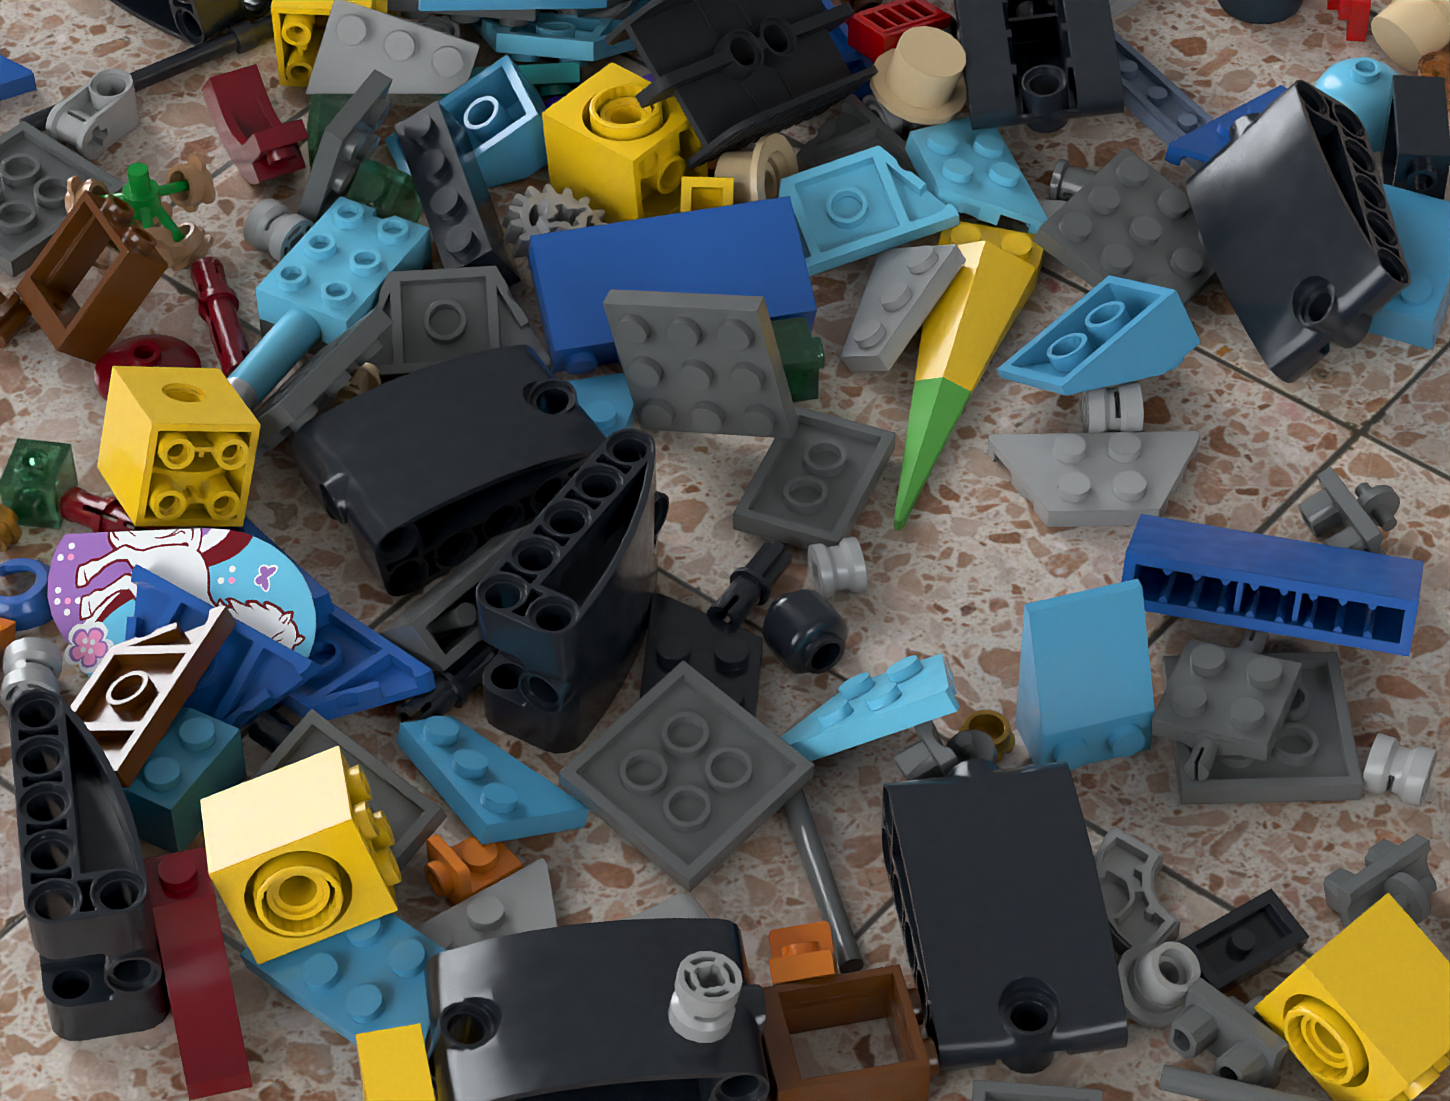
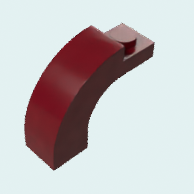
M257 64L217 75L207 80L201 90L216 130L230 158L240 174L249 183H262L306 168L300 147L307 141L309 136L301 118L285 124L281 123L269 100Z

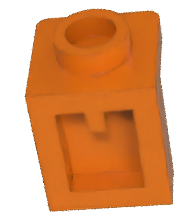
M439 834L426 839L428 864L424 866L426 879L439 897L447 895L455 905L523 869V864L502 841L482 845L472 835L450 848Z
M827 921L778 928L769 932L772 959H768L773 986L838 975L831 926Z

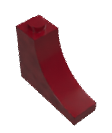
M200 847L146 858L144 863L156 933L189 1101L252 1087L251 1075L230 976L214 886L208 873L206 848Z

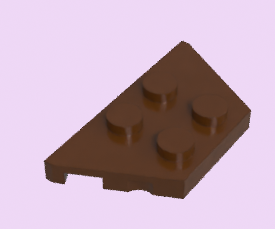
M226 606L210 609L205 625L184 632L178 622L156 629L145 637H135L111 646L71 704V709L81 718L102 747L122 788L130 787L158 742L167 734L175 716L187 698L195 691L198 681L237 622Z

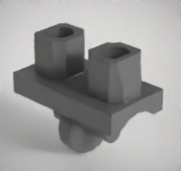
M1332 467L1317 474L1322 490L1298 505L1302 519L1311 533L1318 537L1341 524L1344 530L1324 541L1325 545L1387 555L1380 546L1383 536L1377 527L1380 526L1383 531H1390L1397 525L1394 514L1400 506V498L1393 488L1388 485L1371 487L1369 483L1364 482L1355 489V494L1358 496L1356 500Z
M930 720L914 726L920 739L918 742L893 756L904 779L910 781L947 776L954 766L971 759H985L995 764L997 761V750L992 738L979 730H965L957 733L944 746L933 721Z
M1415 834L1398 846L1386 839H1382L1369 848L1364 858L1366 868L1357 874L1339 868L1325 877L1323 885L1326 903L1330 908L1341 914L1344 929L1388 892L1416 924L1428 918L1431 913V904L1428 896L1437 890L1436 881L1427 863V855L1431 850L1430 840Z
M1199 978L1188 987L1184 1010L1172 1022L1168 1038L1169 1046L1186 1059L1195 1058L1205 1049L1218 1057L1213 1072L1215 1076L1275 1089L1280 1083L1281 1077L1278 1075V1070L1282 1059L1288 1051L1289 1044L1277 1035L1254 1009L1265 996L1258 995L1245 1005L1234 996L1228 998L1202 978Z

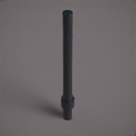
M272 14L252 23L248 20L229 26L227 33L129 73L133 79L135 92L233 51L241 54L258 47V41L274 35ZM56 104L19 119V123L25 121L41 132L45 131L47 117Z

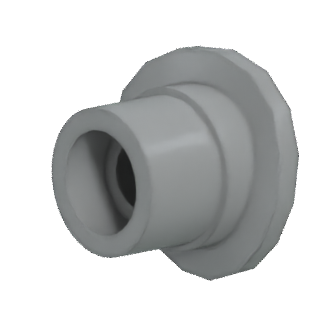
M1174 941L1164 942L1160 945L1148 942L1135 944L1120 956L1117 966L1126 1016L1142 1026L1153 1028L1171 1026L1174 1019L1184 1010L1188 987L1200 978V964L1191 949Z

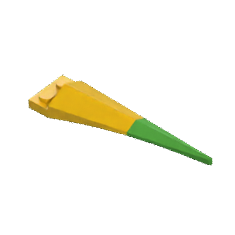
M960 221V225L943 230L938 245L956 244L966 258V261L923 321L894 517V527L897 531L904 527L972 393L1012 324L1036 288L1046 251L1033 241L1036 234Z

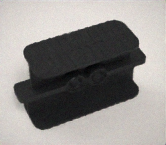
M650 0L629 18L624 19L622 24L604 38L608 45H614L631 38L655 81L635 96L641 108L675 96L703 146L701 150L686 161L690 169L704 165L708 161L711 162L726 151L738 150L751 143H756L760 137L767 133H779L783 129H789L793 125L796 126L804 120H810L814 116L824 113L849 94L857 91L860 86L878 73L877 68L871 66L852 74L829 35V32L836 29L855 14L849 2L825 10L820 0Z

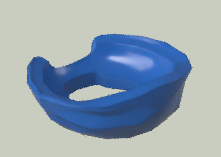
M15 558L0 564V576L2 577L27 571L36 575L35 584L27 592L10 597L0 595V617L15 621L16 631L39 627L53 619L47 597L50 566L41 560Z

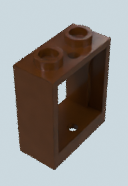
M85 190L15 288L57 351L96 364L105 355L168 267L155 248L157 245L156 239L149 232L141 228L133 218L135 215L134 209L126 201L115 195L109 194L107 198ZM112 239L121 253L83 306L80 307L72 294Z
M900 964L762 987L765 995L766 1018L761 1041L770 1083V1101H928L930 1077L938 1076L939 1074L936 1047L931 1037L922 1039L919 1025H923V1009L920 995L916 987L907 989ZM887 1018L899 1058L898 1063L806 1079L801 1078L789 1034Z

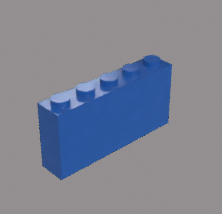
M790 196L530 236L528 260L553 373L566 371L572 375H579L591 372L600 365L619 363L621 365L603 306V302L610 289L764 296L777 341H793L801 338L808 332H812L817 307Z
M1140 514L1125 553L1121 582L1133 579L1140 581L1143 589L1144 608L1147 612L1409 657L1420 598L1424 561Z

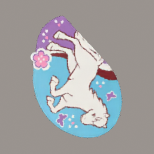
M214 528L65 534L57 545L48 576L47 597L51 615L60 633L69 644L64 653L65 661L69 665L79 664L80 670L86 673L89 678L110 647L126 641L127 617H134L137 585L131 582V575L136 564L214 607L226 606L237 620L304 657H309L315 639L316 611L308 585L298 568L287 556L271 544L252 535Z

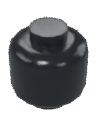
M800 589L784 593L771 603L764 619L762 634L767 646L784 666L793 673L804 674L810 672L812 674H820L828 671L840 661L845 651L848 630L845 620L825 597L815 590Z

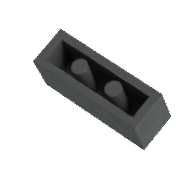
M528 525L491 538L378 634L431 668L432 671H445L482 639L478 631L476 587L480 580L527 529Z

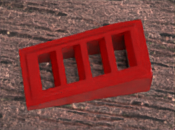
M895 0L860 11L851 16L848 22L847 45L875 62L878 56L890 49L896 48L899 39L905 31L912 27L920 26L943 30L952 24V16L927 0Z

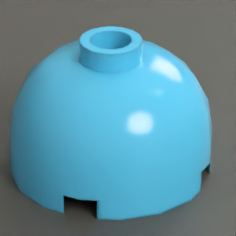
M1368 57L1345 59L1331 65L1316 81L1314 87L1350 108L1363 123L1372 152H1381L1393 75L1400 74L1389 65Z

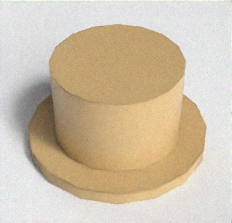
M1393 0L1371 22L1372 33L1378 45L1396 64L1410 71L1420 70L1438 52L1450 55V0Z
M928 26L912 27L902 34L895 49H890L878 56L873 65L877 68L878 73L870 78V88L877 101L890 113L908 122L928 126L947 123L960 114L967 100L966 84L961 77L966 64V53L961 44L952 35L938 28Z
M775 132L767 133L760 137L754 149L733 150L723 153L717 162L714 177L734 178V205L778 198L781 179L799 173L792 146L785 136Z

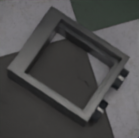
M1393 75L1380 153L1383 184L1444 200L1450 168V133L1445 77Z

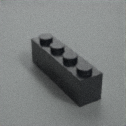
M438 100L396 124L394 127L444 269L496 266L509 288L520 282L521 278L508 243L503 240L504 232L467 132Z

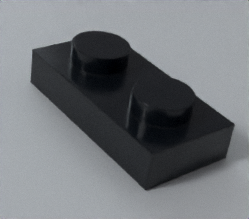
M1271 888L1178 942L1187 946L1196 955L1200 964V978L1224 994L1300 950L1310 936Z

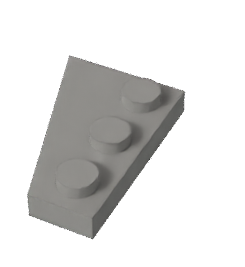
M334 0L305 94H354L374 69L393 79L388 94L452 93L469 81L480 44L347 0Z
M956 244L891 248L879 252L840 358L850 372L889 371L965 263L966 258Z

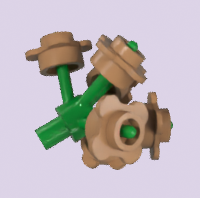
M195 154L191 155L185 164H174L167 173L166 184L160 186L156 181L150 179L146 164L138 162L129 165L127 168L129 181L123 186L121 193H114L112 195L126 201L134 209L135 215L133 218L138 225L156 239L157 245L155 248L167 263L168 267L166 270L170 267L173 271L191 268L195 261L206 257L214 239L210 234L204 235L206 231L203 227H197L192 221L176 225L172 220L173 210L171 205L165 201L161 202V197L169 195L174 204L183 207L189 213L196 212L201 203H213L216 191L213 186L212 175L206 168L205 160L200 155ZM71 176L67 181V193L65 195L67 214L85 190L107 198L110 193L106 185L99 180L87 179L84 182L81 181L79 176ZM112 239L93 264L103 276L121 253Z

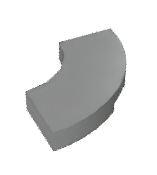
M1113 826L1101 842L1094 860L1114 950L1121 956L1135 944L1150 942L1160 945L1164 942L1174 941L1179 936L1180 921L1163 908L1154 890V882L1162 869L1164 855Z

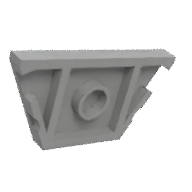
M1199 431L990 434L988 439V456L993 462L1001 460L1011 472V484L1022 497L1032 502L1034 506L1033 511L1047 527L1131 526L1137 524L1140 514L1163 517L1168 508L1169 497L1177 492L1183 481L1184 469L1190 458L1195 459L1198 453L1200 433Z
M541 858L418 925L415 929L444 949L450 950L487 939L558 927L548 865Z

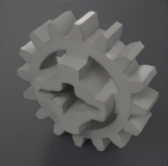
M545 184L542 193L533 186H529L524 195L517 193L514 196L502 222V226L506 228L503 240L504 242L515 244L511 253L514 257L526 256L528 259L531 235L609 224L602 222L606 212L603 209L592 210L588 206L590 198L587 196L580 200L572 198L573 194L570 188L566 187L563 193L559 194L555 192L551 184ZM528 262L527 269L531 270Z

